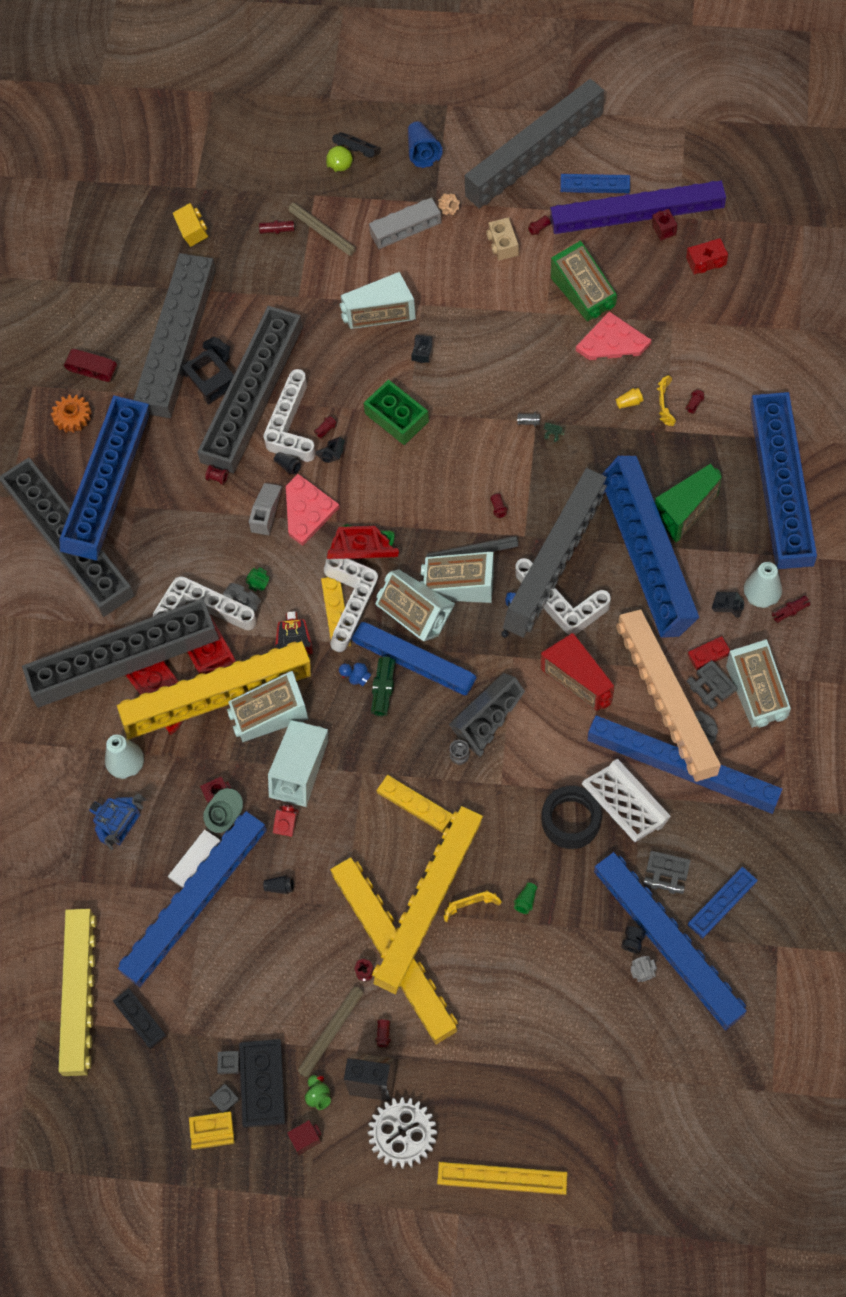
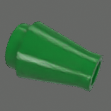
M526 883L524 889L514 900V909L516 911L528 914L529 911L533 910L537 891L535 884Z

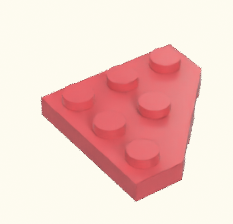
M608 312L576 346L575 351L588 360H597L599 357H607V359L620 358L622 355L640 356L650 346L651 339L611 312Z
M299 474L286 485L288 533L290 537L303 546L340 507L337 502Z

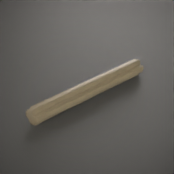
M294 202L289 205L288 208L292 214L346 254L351 256L355 252V247L302 207Z
M353 987L299 1067L298 1072L302 1076L308 1077L362 997L363 991L360 988Z

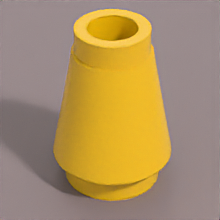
M632 388L615 399L619 409L640 405V402L644 401L639 388Z

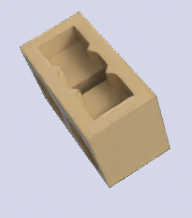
M509 217L489 222V230H486L487 238L489 241H492V252L497 255L498 261L518 256L519 245Z

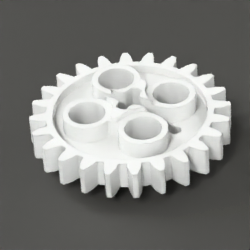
M401 1097L398 1104L395 1099H392L391 1106L385 1102L386 1109L383 1110L378 1107L380 1115L373 1114L372 1117L376 1122L369 1123V1126L374 1129L368 1131V1135L374 1137L369 1140V1143L376 1144L372 1149L373 1153L380 1151L377 1158L385 1157L384 1163L386 1165L392 1161L393 1168L396 1167L397 1163H400L402 1169H404L405 1163H408L412 1168L414 1160L421 1164L419 1157L422 1156L427 1159L425 1151L432 1152L433 1148L429 1144L436 1143V1140L431 1137L437 1135V1131L431 1129L436 1126V1123L429 1122L433 1117L432 1114L425 1115L427 1107L420 1110V1102L418 1101L414 1106L411 1098L408 1103H405L403 1097ZM403 1114H410L412 1120L408 1123H403L401 1116ZM417 1122L419 1123V1125H418L417 1127H413V1128L409 1129V1128L412 1127L415 1123H417ZM387 1124L394 1127L393 1132L390 1134L382 1132L383 1127ZM400 1129L406 1131L405 1137L399 1135ZM415 1132L423 1134V1138L418 1142L411 1139L412 1134ZM396 1137V1138L393 1139L390 1143H388V1144L386 1143V1141H387L388 1139H392V1138ZM396 1143H402L404 1150L396 1153L393 1151V1146Z

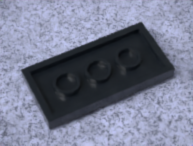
M281 1039L240 1042L243 1128L285 1125Z

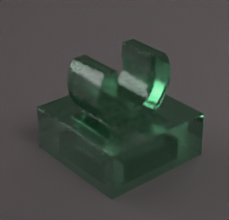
M545 422L544 429L548 431L545 433L544 438L548 440L549 435L554 434V442H558L559 434L564 435L565 427Z

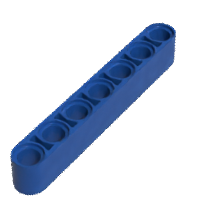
M360 622L351 638L357 645L382 657H390L395 660V663L462 695H468L477 679L473 673L366 622Z

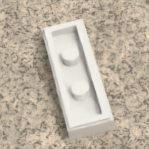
M204 830L172 870L168 878L184 888L185 881L190 876L193 877L197 872L198 865L202 861L207 860L211 849L216 845L218 846L221 841Z

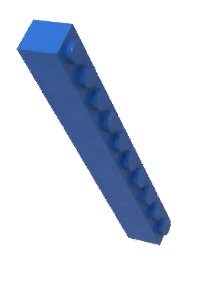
M595 716L588 732L589 742L773 814L782 792V788L723 765L720 766L717 776L695 782L693 776L688 773L685 760L679 755L678 747L599 716Z
M247 811L237 817L233 828L224 833L222 841L218 846L216 845L211 849L207 860L202 861L198 865L197 872L193 877L190 876L185 881L184 888L180 893L177 892L172 897L171 904L159 913L158 920L154 924L149 925L145 931V936L135 942L132 952L122 958L118 967L122 975L139 988L144 984L266 833L265 824Z
M613 852L595 866L594 873L636 924L646 932V936L726 1031L745 1016L747 1012L745 1009L746 1005L740 998L736 999L731 993L732 988L727 982L720 980L717 970L705 962L703 953L699 949H694L688 935L682 934L679 931L677 922L673 918L669 919L664 913L666 911L662 904L656 903L653 900L651 891L638 882L639 878L634 871L630 872L627 869L625 860L621 856L617 857Z

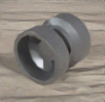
M455 740L450 745V758L453 763L462 765L469 759V746L463 740Z

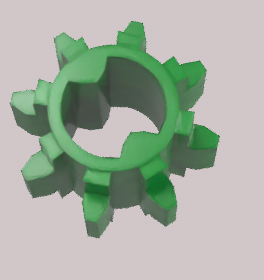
M260 567L258 570L255 568L251 569L245 580V583L249 584L248 588L255 592L257 589L260 591L264 590L270 579V576L266 574L267 571Z

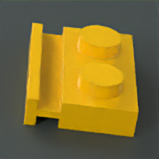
M231 1112L189 1117L192 1150L235 1144Z

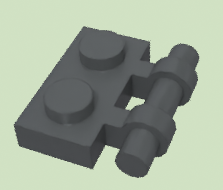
M712 660L697 671L696 675L700 678L696 681L693 677H690L686 681L691 686L690 689L693 693H697L702 698L705 706L708 705L712 710L718 706L713 699L718 697L723 702L737 691L734 683ZM705 684L711 690L709 694L702 688Z
M651 851L646 872L653 873L654 876L653 879L645 877L643 885L651 886V889L655 890L657 888L668 890L672 894H675V892L683 894L685 886L678 885L677 882L678 880L686 881L691 860ZM660 875L672 878L671 883L659 880Z

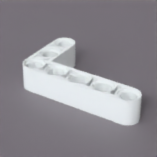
M296 369L289 374L265 430L264 441L266 449L276 454L280 452L296 457L301 461L309 462L316 456L313 441L288 433L307 388L305 373L300 369Z
M526 558L516 562V578L521 584L533 564ZM525 568V569H527L528 571L522 572V571H520V569ZM554 588L550 591L552 597L542 606L568 635L574 633L576 635L609 610L611 598L607 591L599 590L573 608ZM604 600L606 603L601 604L597 601ZM562 608L564 611L558 612L556 609ZM590 611L591 614L586 615L583 612ZM569 622H575L576 625H573V626H572V625H569L568 623H569Z
M326 559L324 566L325 575L354 588L334 630L330 643L333 650L342 652L347 648L375 588L378 575L375 570L350 559Z
M185 577L174 579L153 613L154 617L184 606L186 603L189 604L204 598L209 613L244 630H251L257 624L255 613L250 607ZM180 587H186L183 590H178ZM197 594H202L200 597L195 598ZM234 609L232 613H227L228 610ZM245 617H251L249 620H243Z

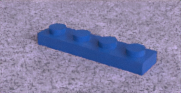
M561 174L560 192L630 193V175Z
M741 867L694 916L687 926L704 939L758 880L745 868Z

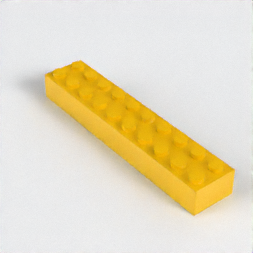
M292 642L284 648H275L266 654L254 655L249 660L234 662L226 668L219 667L211 673L199 674L194 679L188 681L181 680L176 685L164 686L156 692L141 694L136 699H126L116 705L126 737L129 740L229 705L228 701L293 671L296 681L310 677V660L303 642Z

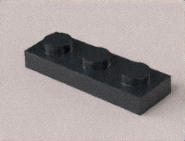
M129 988L113 1000L114 1004L150 1050L167 1037Z

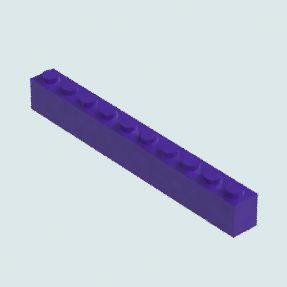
M722 180L683 187L678 186L670 189H659L657 191L556 205L550 207V219L553 233L560 234L650 220L653 214L667 209L670 210L672 216L725 208L726 195Z

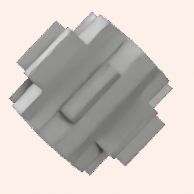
M643 956L632 961L630 970L633 978H637L638 982H644L655 977L657 967L654 960H650L649 956Z

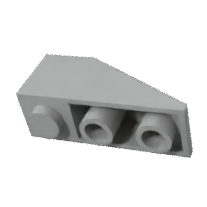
M264 483L253 505L249 519L252 533L270 535L282 486Z

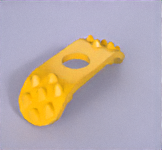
M669 375L663 377L661 382L658 383L660 385L657 388L660 404L659 415L661 416L660 420L665 425L674 426L676 420L669 414L668 408L664 406L663 394H665L666 387L672 381V377Z
M486 890V892L452 903L449 902V907L445 909L444 921L448 923L450 916L457 913L459 908L484 901L485 904L493 902L500 906L502 901L497 897L496 893L492 894Z

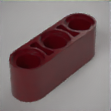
M77 349L70 350L63 364L70 372L104 382L111 381L118 367L117 363L109 358Z

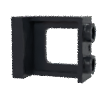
M212 348L203 351L199 356L187 361L182 366L184 376L191 379L202 393L204 401L208 405L225 395L234 377L233 373ZM213 361L220 369V372L206 381L201 380L196 371Z

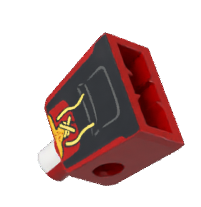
M296 612L286 613V621L278 622L275 648L281 649L289 643L302 641L307 655L313 654L305 620H298Z

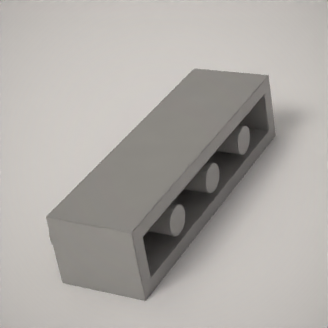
M432 198L422 200L415 205L408 206L403 210L369 223L370 235L378 249H381L440 224L441 213Z

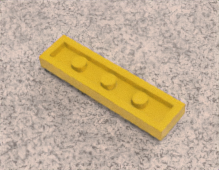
M327 577L321 578L330 638L332 639L345 605L341 582Z
M389 775L385 777L376 790L379 795L442 833L450 823L452 813Z

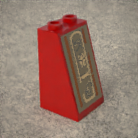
M574 633L541 653V670L596 711L611 705L614 685Z

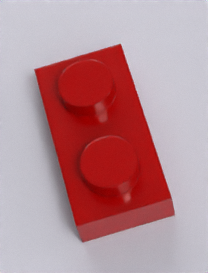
M721 636L689 651L687 655L697 671L711 660L716 662L729 656L731 650Z

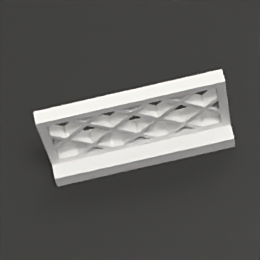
M618 759L612 761L610 766L582 782V785L634 842L654 830L658 831L663 828L671 817ZM604 775H607L611 781L604 780ZM591 783L600 784V789L595 788ZM605 786L613 787V793L605 791ZM618 789H619L625 796L618 794ZM605 796L613 798V804L607 802ZM618 800L626 802L627 807L618 805ZM631 803H632L638 810L631 809ZM618 811L627 813V818L621 817ZM631 814L639 816L640 822L631 820ZM644 818H646L652 825L644 823ZM632 826L639 827L640 833L637 834L632 829Z

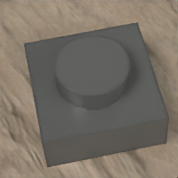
M239 1051L218 1052V1074H239Z
M226 1084L209 1098L222 1113L228 1112L240 1101Z

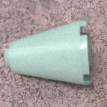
M762 563L746 580L744 594L750 604L766 608L779 601L782 595V585L778 569L773 563Z
M121 735L111 736L106 743L105 765L107 770L114 777L121 779L136 775L142 769L144 763L141 748Z

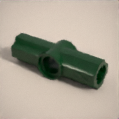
M390 657L379 658L376 677L373 680L371 714L380 717L388 715L390 696L393 694L395 660Z

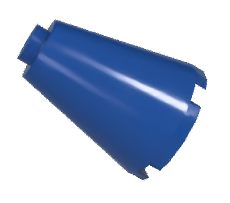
M418 121L411 123L408 127L410 161L417 167H430L433 165V162L439 161L441 158L442 146L423 123Z

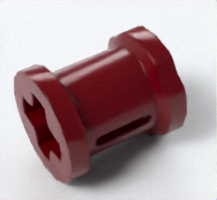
M209 465L205 479L225 485L229 471L217 469L213 465Z
M366 959L358 960L354 967L356 977L362 982L371 980L374 971L372 963ZM365 967L367 973H363V971H361V968Z

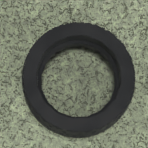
M575 785L563 786L553 791L544 802L541 814L542 827L548 839L558 847L564 849L585 847V845L594 840L601 827L602 812L600 804L585 788ZM564 802L580 803L591 813L590 825L579 833L560 831L552 822L553 810Z

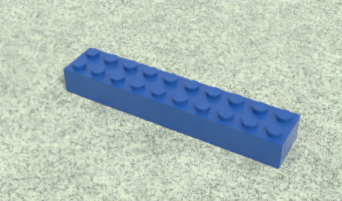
M789 392L752 395L750 411L775 566L777 569L812 567L815 564L817 553Z
M113 396L60 536V552L97 561L149 418V404Z
M618 456L602 473V475L607 477L605 485H607L606 495L660 637H679L699 619L698 612L637 456Z

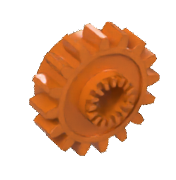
M68 395V399L61 397V402H55L57 407H52L53 413H51V416L59 430L64 429L66 433L68 431L75 433V431H81L84 426L87 427V422L91 421L90 415L92 412L89 403L85 402L83 397L79 399L78 395H75L74 398Z

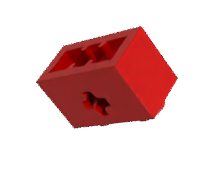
M721 238L687 248L686 259L693 275L727 265L728 253Z

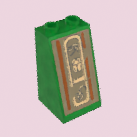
M581 241L551 257V279L587 322L591 319H596L606 310L614 308L617 294Z
M711 464L655 499V505L664 528L675 543L682 538L719 494L722 475Z

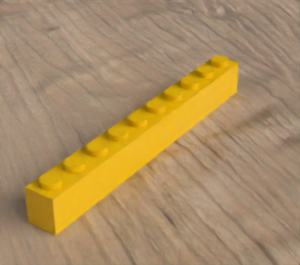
M461 806L459 812L455 811L450 820L452 825L450 829H445L442 836L444 841L442 845H437L433 854L436 857L433 862L429 861L425 872H427L425 879L421 877L416 889L419 891L417 895L411 896L408 903L410 908L407 913L403 912L399 920L401 926L399 930H394L390 938L393 941L390 948L386 946L381 958L384 960L381 966L377 964L372 976L375 977L374 985L396 995L481 825L482 815Z
M350 857L330 869L382 956L386 946L390 948L393 942L390 938L395 930L392 924L394 919L389 911L385 912L382 905L384 903L378 894L374 895L371 889L374 887L368 878L364 879L362 876L363 869L359 862L354 863ZM413 959L400 987L432 1040L437 1045L457 1032L456 1025L458 1022L452 1013H447L445 1009L447 1004L442 996L437 997L434 992L436 987L431 979L427 980L423 973L426 971L421 962L416 963Z

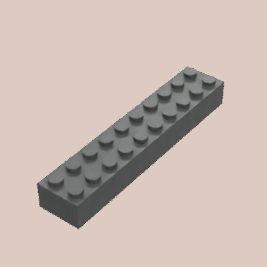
M587 80L464 175L465 197L480 209L483 205H487L496 195H500L509 185H513L519 177L527 174L532 167L537 166L546 156H550L555 149L563 146L568 139L576 136L582 128L587 127L591 121L602 115L604 89L593 80Z
M179 253L134 396L135 401L149 404V415L165 418L172 417L184 378L182 366L189 361L216 273L213 258Z
M267 306L197 453L200 463L208 466L213 465L221 470L226 469L234 474L303 328L301 315Z
M29 457L0 476V482L5 491L103 617L135 596L129 583L102 549L97 561L60 552V536L70 509Z
M588 468L585 469L510 603L503 625L504 629L523 638L527 631H532L535 618H539L543 610V604L547 603L551 595V589L556 587L559 575L563 574L567 560L570 561L574 553V547L579 545L582 533L586 532L589 520L593 519L597 505L600 506L604 498L603 494L607 488V485H605L606 476Z
M204 598L25 664L22 668L30 695L39 708L218 641L219 638Z

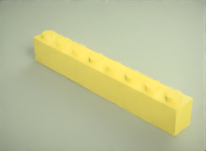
M90 909L66 910L59 1051V1073L62 1076L88 1075V1069H91L89 1048H92V1036L89 1035V1029L93 1026V1016L90 1015V1007L94 1005L91 987H94L92 967L95 966V955H92V948L96 946L93 927H96L97 919Z

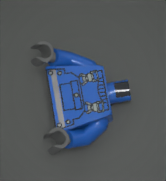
M137 794L134 797L108 798L104 805L96 801L93 802L89 811L96 815L93 822L96 825L95 832L100 842L107 845L110 850L114 849L112 847L114 843L120 846L140 817L136 807L143 809L141 802L147 801V799Z

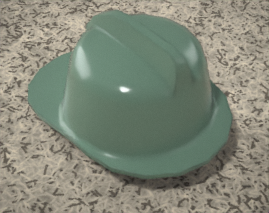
M228 788L220 790L215 794L203 813V820L209 830L215 833H222L231 827L243 808L241 795L237 791Z

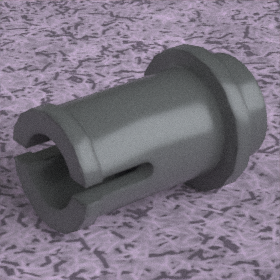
M536 412L534 414L518 413L517 424L534 425L536 427V425H540V414H536Z

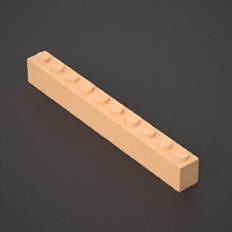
M642 610L621 614L616 625L619 634H622L624 645L627 650H630L632 661L635 665L637 664L642 680H645L649 695L653 696L655 707L661 712L663 723L669 728L671 739L677 744L679 755L687 764L688 773L693 776L695 782L717 776L721 764Z

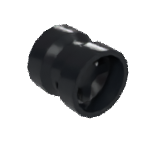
M628 926L625 930L626 938L622 941L621 948L628 952L640 953L642 949L641 941L644 940L646 932L640 928Z

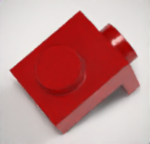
M292 805L280 806L276 810L273 833L292 837L299 810L294 809Z

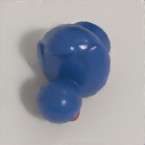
M347 663L339 667V673L342 678L348 676L349 682L353 685L360 684L363 687L372 675L368 672L367 666L364 663H355L353 671Z

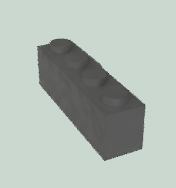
M503 673L462 711L449 726L460 740L465 741L469 748L478 757H481L484 753L483 749L487 743L492 741L494 738L493 734L498 727L503 725L505 722L504 718L508 712L513 710L525 690L514 676Z

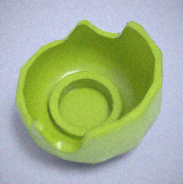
M335 146L329 150L326 157L328 168L331 167L335 172L345 171L350 168L352 154L348 149L342 146Z

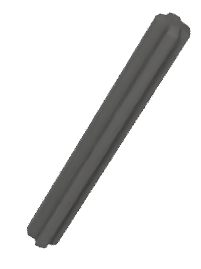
M516 536L432 552L426 554V557L493 552L517 547L518 540Z

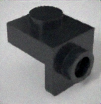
M415 335L411 361L429 363L433 348L432 336Z
M212 337L203 342V349L209 350L212 348L224 363L228 361L231 347L223 343L221 339Z
M341 437L330 440L327 447L316 451L315 455L326 463L339 460L344 450L345 440Z
M716 592L712 609L714 612H732L735 617L740 618L745 604L737 592Z

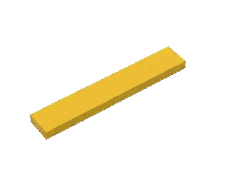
M439 1162L437 1185L566 1195L567 1172Z

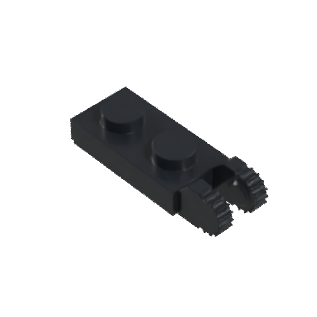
M344 132L334 134L332 137V142L338 146L346 145L348 149L360 151L369 158L379 155L381 147Z

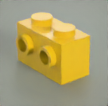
M189 203L173 212L182 236L190 247L208 237L206 233L208 228L205 222L200 219L202 214L198 208H194Z

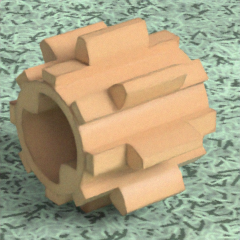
M444 193L441 196L442 198L438 199V209H441L442 214L454 215L456 210H459L460 200H457L455 194Z

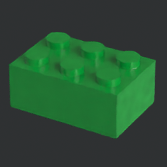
M389 379L363 403L365 415L403 445L429 423L428 410Z

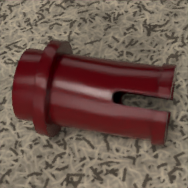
M545 215L536 222H531L528 226V231L531 235H538L541 230L550 226L551 222Z
M701 390L693 391L685 410L695 414L700 403L704 401L705 394Z
M331 416L325 417L319 427L314 430V433H318L316 436L323 439L331 429H335L337 423Z
M499 493L493 494L490 497L494 508L493 514L497 518H503L507 515L508 509L504 506L502 495Z
M377 1020V1038L374 1041L378 1047H388L389 1043H391V1039H389V1020Z

